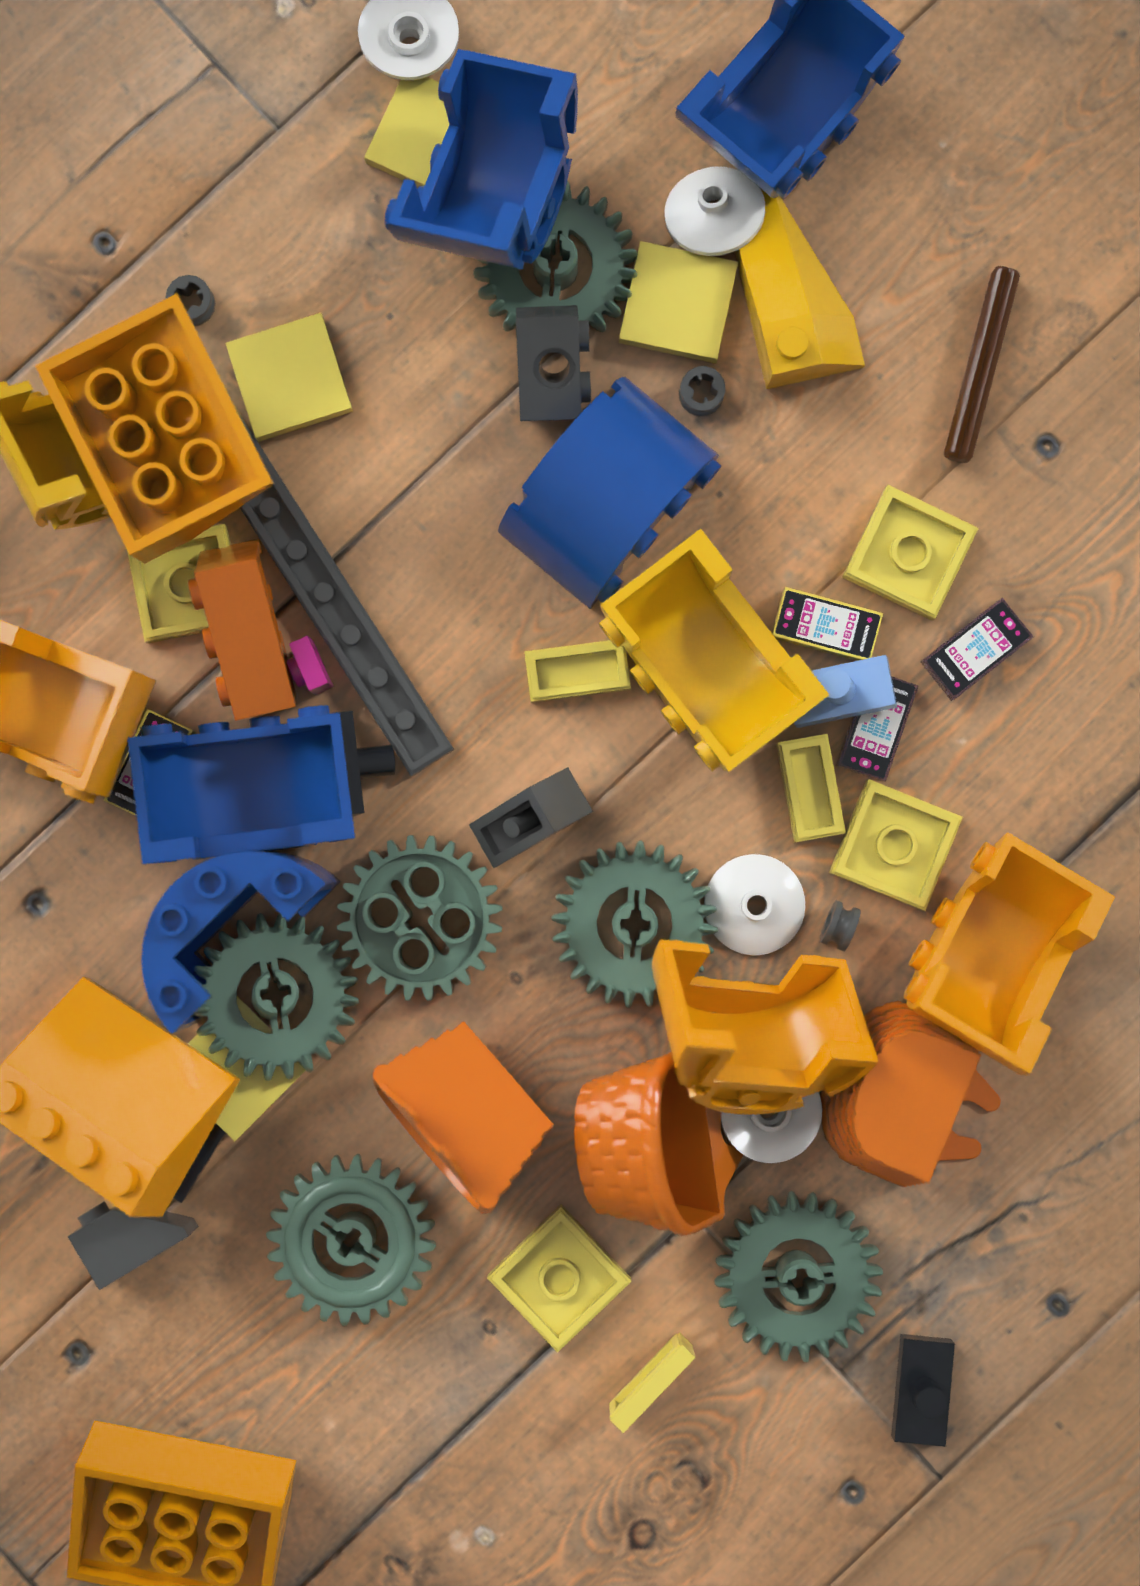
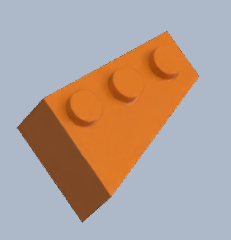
M259 538L232 544L225 548H215L200 552L194 572L195 578L188 580L194 608L196 610L204 608L209 627L202 629L209 659L218 657L223 676L216 677L220 702L223 707H232L235 721L296 707V690L287 664L288 657L282 632L279 631L272 605L274 598L271 586L266 582L260 560V554L263 553Z

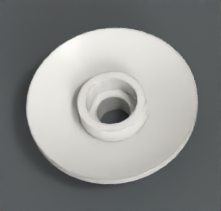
M370 0L363 9L359 19L358 38L364 56L379 72L395 79L417 80L438 72L450 61L457 48L459 26L455 11L447 0ZM407 37H414L418 40L413 44L401 43Z
M708 167L687 175L672 189L665 204V222L670 236L685 250L703 256L725 255L744 247L757 235L765 218V201L761 189L739 170L729 167ZM712 200H720L717 203H707Z
M744 855L725 863L711 878L708 884L710 891L705 895L704 905L716 906L717 911L706 916L708 924L718 928V932L714 935L726 947L746 955H764L784 947L797 934L804 919L805 895L797 876L781 861L766 855ZM755 895L761 896L766 903L765 910L759 915L751 914L747 908L748 900Z
M819 1092L802 1097L804 1107L774 1113L770 1118H762L760 1114L745 1115L721 1112V1124L724 1133L730 1143L740 1153L752 1160L763 1163H780L793 1159L810 1146L819 1131L822 1119V1103Z

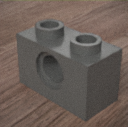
M577 305L517 307L516 336L520 421L576 419L581 414V403L591 402L590 371L580 372L579 353L589 352L590 350L589 321H578ZM557 352L567 358L568 365L559 373H549L540 366V360L548 353Z

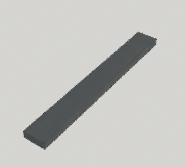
M238 412L274 483L273 486L241 506L240 509L405 768L413 777L455 749Z

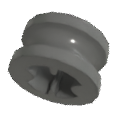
M193 275L180 276L169 285L166 298L176 293L179 297L181 295L190 296L193 290H199L196 294L203 301L200 307L192 305L187 313L194 326L202 325L214 313L216 304L214 295L204 280Z
M697 366L689 370L683 377L679 390V398L683 408L696 416H708L714 413L721 406L724 398L725 382L719 372L708 366ZM701 380L709 381L712 384L710 393L715 398L710 402L707 397L704 398L703 403L694 401V390L690 387V384L696 381L699 386Z
M835 900L824 922L819 942L827 945L828 942L833 941L837 944V949L845 952L854 936L861 910L855 907L852 910H845L843 903Z

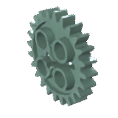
M409 835L406 841V850L403 851L400 850L393 840L387 841L389 856L384 858L375 850H371L368 852L373 864L371 869L361 865L353 867L356 874L362 879L359 884H343V888L354 897L352 902L337 904L338 909L350 913V920L337 925V930L352 932L353 936L351 940L342 946V950L358 949L360 956L354 961L352 968L357 969L368 964L372 968L366 982L368 984L378 980L381 976L387 979L384 991L386 995H389L398 984L404 985V997L408 1001L413 997L416 987H422L427 1001L433 999L435 985H440L448 996L452 995V979L457 977L468 986L472 981L467 968L472 966L484 971L487 967L479 956L480 951L495 953L497 947L486 938L487 934L502 932L503 928L496 923L490 922V915L502 911L503 906L488 904L487 897L493 894L498 887L497 885L482 887L480 880L488 871L487 867L471 871L468 866L474 854L469 851L461 858H455L456 843L450 841L441 852L437 851L435 836L429 835L424 849H419L414 835ZM422 867L433 869L439 877V887L431 896L419 895L412 886L414 873ZM394 880H398L402 884L417 908L429 907L432 910L433 914L427 920L432 929L448 946L449 953L447 955L440 953L424 927L412 928L409 925L408 921L413 917V913L392 888L391 884ZM380 898L392 900L398 909V917L394 924L389 927L378 925L372 917L373 904ZM458 908L468 915L470 927L464 936L453 937L445 932L442 926V919L449 909ZM417 939L427 946L429 957L424 966L412 967L404 961L402 948L407 940Z

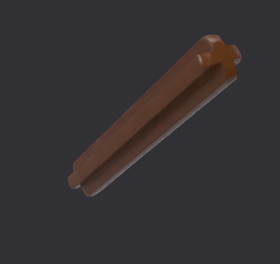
M997 266L991 273L944 451V456L949 460L968 463L973 457L1020 278L1019 272L1015 269Z

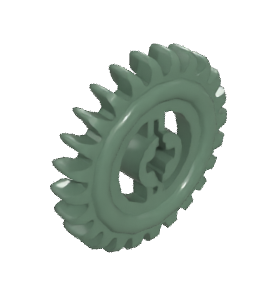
M567 181L563 200L551 234L542 251L533 262L534 276L543 287L542 297L536 296L525 286L519 274V269L478 260L487 265L475 268L473 271L474 278L482 282H490L479 289L478 295L483 300L496 299L489 307L488 312L492 317L507 314L503 322V329L505 331H510L516 327L517 307L577 305L578 321L588 320L589 326L591 325L599 332L606 331L604 314L613 318L621 316V309L614 300L627 301L632 296L631 290L621 284L630 283L632 278L637 277L636 270L624 266L634 262L638 252L636 249H622L631 241L633 234L630 229L615 232L622 222V213L620 211L607 218L604 217L608 206L606 197H602L598 203L590 206L589 187L585 186L577 199H573L571 197L570 183ZM570 234L586 246L592 258V272L588 283L578 294L565 300H560L561 291L569 288L578 274L577 248L574 242L569 239ZM559 235L562 261H560L558 269H555L553 296H549L551 290V268H549L548 263L551 262L553 255H556Z
M640 840L636 844L633 855L628 856L623 843L617 842L614 859H610L601 848H598L596 854L599 865L597 867H593L585 860L579 861V866L585 876L582 880L570 875L565 876V881L574 890L573 895L557 894L555 896L556 900L568 907L567 912L551 916L552 921L566 925V930L554 935L552 940L556 943H569L570 948L560 955L559 961L576 960L578 962L570 975L572 980L586 974L590 976L586 987L587 994H591L600 985H604L606 1003H610L617 992L621 991L623 992L627 1008L632 1006L636 993H641L646 1005L651 1007L653 1005L654 990H656L652 973L653 956L646 960H641V950L643 946L649 944L656 936L658 919L653 909L645 904L646 888L663 898L670 910L672 928L668 940L706 944L702 941V936L715 934L718 932V928L704 923L703 918L716 912L717 907L700 904L699 900L710 891V887L700 886L693 888L691 886V883L699 873L697 868H693L683 874L679 872L683 855L678 854L668 863L663 862L664 846L659 845L651 857H647L644 842ZM628 887L627 902L617 908L612 918L613 933L617 940L624 945L623 959L608 951L598 936L597 918L600 907L609 895L621 888ZM635 890H638L637 909L640 910L641 918L649 921V927L639 931L638 938H635L634 957H630L632 939L629 937L628 929L620 927L621 919L630 918L631 910H634ZM709 946L710 954H712L714 949ZM701 966V968L698 970V972H699V973L704 972V970H705L704 967Z
M259 913L256 917V929L253 931L242 920H238L236 923L237 939L232 938L223 931L219 932L218 937L224 948L222 952L210 947L204 948V954L212 962V967L195 966L194 968L195 974L206 981V984L202 986L212 995L192 1015L208 1018V1021L197 1030V1035H216L208 1051L214 1054L227 1048L229 1052L224 1063L225 1067H231L240 1058L245 1060V1077H249L257 1065H262L264 1078L266 1081H270L275 1067L280 1066L285 1077L291 1080L294 1075V1063L299 1062L307 1072L311 1073L314 1070L312 1054H316L320 1058L329 1061L331 1054L326 1046V1042L329 1041L338 1045H343L346 1042L336 1027L353 1026L355 1024L354 1018L344 1013L343 1008L356 1006L359 1003V999L344 994V990L354 986L358 982V978L355 976H341L340 973L351 963V958L345 957L334 960L332 955L339 947L340 941L336 939L325 945L320 944L324 932L323 926L317 927L309 935L305 934V917L303 916L297 920L292 929L287 928L286 919L280 913L277 916L274 927H269L263 914ZM277 960H283L296 965L307 976L312 988V1006L307 1017L292 1030H290L288 1015L294 1010L298 1001L299 988L296 980L289 973L279 970ZM256 964L260 966L261 976L255 981L252 988V1005L261 1017L270 1020L272 1034L252 1028L242 1018L237 1006V988L242 976ZM268 964H271L273 981L277 983L278 989L280 991L288 990L289 995L283 997L279 1011L283 1029L278 1028L277 1009L273 1008L271 1000H262L260 996L267 993L268 984L270 983L271 977L267 969Z
M356 1154L353 1157L349 1169H345L340 1156L335 1155L331 1161L330 1173H327L319 1162H315L311 1168L313 1182L302 1174H297L294 1177V1183L299 1194L290 1192L287 1189L280 1193V1198L288 1207V1210L276 1208L270 1213L272 1219L282 1225V1228L271 1229L266 1233V1237L269 1240L280 1244L279 1248L269 1252L267 1258L270 1261L283 1262L284 1264L275 1273L274 1279L277 1281L291 1279L293 1283L287 1290L286 1297L293 1298L302 1293L305 1298L301 1310L308 1312L316 1304L321 1306L320 1320L323 1322L328 1320L333 1311H338L340 1323L343 1326H347L352 1312H356L360 1321L367 1325L370 1322L371 1309L373 1308L382 1317L388 1318L391 1313L389 1300L400 1306L408 1304V1297L403 1287L411 1290H420L422 1288V1281L417 1278L413 1271L427 1272L432 1268V1263L419 1255L420 1253L432 1251L436 1247L434 1240L421 1237V1234L434 1227L435 1221L433 1219H418L417 1217L426 1209L428 1200L423 1199L410 1202L409 1198L416 1188V1182H411L399 1188L396 1185L401 1172L399 1167L395 1168L386 1177L381 1176V1158H377L368 1171L363 1170L360 1154ZM340 1204H360L372 1209L382 1219L387 1230L388 1251L386 1252L375 1244L377 1228L374 1221L368 1215L359 1211H350L336 1218L327 1210ZM355 1228L362 1234L359 1237V1242H356L351 1248L343 1242L346 1234ZM316 1229L327 1237L326 1248L330 1257L336 1263L343 1266H355L364 1262L372 1267L374 1271L360 1277H343L329 1271L319 1260L314 1248V1230Z
M790 1191L787 1195L785 1206L781 1207L775 1197L770 1195L767 1199V1212H762L755 1205L749 1207L753 1219L750 1224L741 1219L734 1220V1225L741 1234L739 1238L733 1236H724L722 1238L723 1244L732 1251V1254L720 1255L715 1260L718 1266L729 1270V1272L717 1276L714 1282L717 1287L729 1288L731 1290L719 1299V1305L721 1308L736 1306L729 1316V1325L736 1327L741 1323L747 1322L742 1333L743 1341L749 1343L760 1334V1351L763 1355H766L776 1342L778 1343L779 1354L783 1361L788 1360L793 1346L798 1348L799 1354L805 1363L809 1361L811 1345H816L825 1358H829L828 1340L833 1338L843 1348L847 1349L848 1342L843 1330L849 1328L858 1334H864V1329L856 1318L857 1314L871 1317L876 1315L873 1307L864 1299L868 1296H882L881 1289L869 1282L868 1279L881 1276L883 1269L877 1264L866 1262L872 1256L877 1255L879 1249L873 1244L860 1245L862 1240L869 1235V1229L866 1226L849 1229L855 1219L853 1211L848 1210L835 1217L838 1206L835 1199L828 1200L819 1209L818 1198L814 1192L807 1196L803 1205H799L795 1192ZM792 1239H804L815 1242L825 1248L833 1261L817 1263L809 1253L802 1250H792L779 1257L774 1267H762L771 1250L780 1243ZM803 1268L808 1277L803 1278L802 1287L795 1288L791 1279L796 1278L797 1269ZM834 1283L830 1293L823 1302L815 1308L802 1312L784 1310L772 1303L763 1290L764 1288H779L787 1301L794 1305L806 1306L813 1304L821 1297L825 1284Z

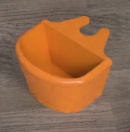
M893 1001L867 1012L864 1018L877 1055V1065L859 1081L831 1097L827 1095L825 1089L820 1092L822 1130L826 1141L832 1149L838 1153L840 1159L850 1165L857 1166L858 1169L901 1187H906L907 1185L910 1187L912 1185L916 1186V1184H925V1182L930 1183L938 1161L974 1159L978 1157L982 1150L980 1142L974 1138L957 1135L952 1130V1126L963 1101H972L989 1112L997 1110L1001 1104L999 1095L976 1070L981 1055L978 1054L979 1050L909 1009L907 1003Z
M464 1021L451 1032L447 1029L437 1039L434 1040L432 1037L420 1048L416 1045L404 1056L399 1054L388 1065L380 1064L373 1071L375 1089L387 1107L446 1178L482 1214L490 1213L495 1209L499 1197L511 1187V1182L520 1175L522 1166L531 1159L533 1152L540 1147L543 1137L551 1131L554 1125Z
M672 1052L585 1083L580 1089L575 1106L574 1140L581 1184L584 1187V1193L589 1204L595 1209L596 1213L614 1216L615 1219L643 1222L644 1225L653 1226L659 1231L671 1230L672 1233L687 1236L695 1234L723 1219L725 1215V1191L743 1154L731 1143L728 1145L725 1143L721 1133V1112L698 1104L690 1098L687 1087L684 1084L680 1085Z

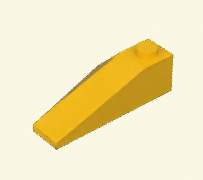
M761 189L765 201L763 224L757 235L748 244L735 251V256L738 262L766 390L864 368L865 363L854 316L781 197L771 198Z

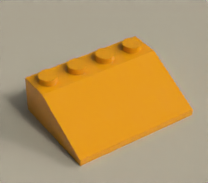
M177 293L35 365L129 555L137 560L147 563L187 543L274 485Z
M82 977L0 1066V1123L128 1216L163 1217L238 1085L240 1078L174 1034H171L168 1030L90 978Z
M94 1420L74 1469L67 1578L106 1586H274L291 1501L296 1460Z

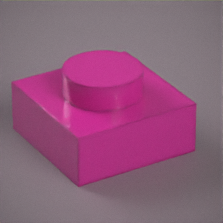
M305 636L289 643L294 657L287 659V664L297 686L300 688L307 685L308 690L315 695L333 688V683L315 642L309 636Z

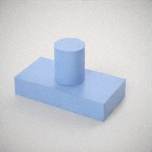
M882 655L811 670L829 693V696L796 720L794 725L797 728L898 708L888 657Z

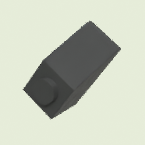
M567 767L523 790L475 820L469 826L492 867L496 868L592 813L593 810Z
M104 1201L77 1218L82 1226L70 1234L68 1238L96 1286L101 1290L187 1238L199 1226L192 1217L165 1211L163 1217H130L116 1206L109 1209Z

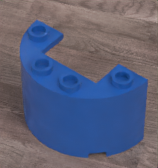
M774 0L767 22L719 76L715 75L711 70L705 74L676 107V118L771 198L780 196L785 199L802 177L806 181H810L816 175L827 159L823 152L833 140L841 145L855 129L859 122V119L854 116L855 112L867 98L876 83L883 86L900 65L901 59L895 54L905 36L862 0Z
M458 49L450 69H445L442 72L439 81L438 95L439 99L444 102L449 127L442 144H436L430 160V173L425 186H419L417 189L414 180L404 179L397 198H392L388 203L385 213V227L401 242L516 269H523L524 262L532 264L545 246L555 224L566 189L572 159L566 158L569 150L567 133L574 134L577 126L578 90L576 73Z
M621 377L612 384L611 388L615 390V393L611 397L602 391L560 436L521 487L524 499L522 503L518 506L513 502L508 507L498 528L499 534L589 609L592 608L597 600L603 603L619 590L624 583L618 577L622 572L624 562L632 553L640 558L650 548L659 535L653 528L662 517L667 514L673 519L691 498L692 494L689 491L696 484L703 489L722 466L716 461L719 454L626 377Z
M328 705L304 707L298 709L299 718L287 719L286 724H281L280 716L249 719L250 728L230 730L229 722H215L198 725L199 734L185 735L181 731L173 732L172 724L140 727L141 736L129 737L127 739L142 864L168 863L183 859H206L234 852H265L317 845V843L321 842L330 843L354 839L355 834L340 713L330 714Z
M247 851L224 854L208 859L185 872L167 889L150 916L142 946V973L145 988L154 1011L163 1025L173 1034L196 1024L203 1018L192 1015L212 995L202 986L206 984V981L195 974L194 968L195 966H212L198 951L258 892L289 921L296 913L306 917L341 881L332 873L308 859L279 852Z

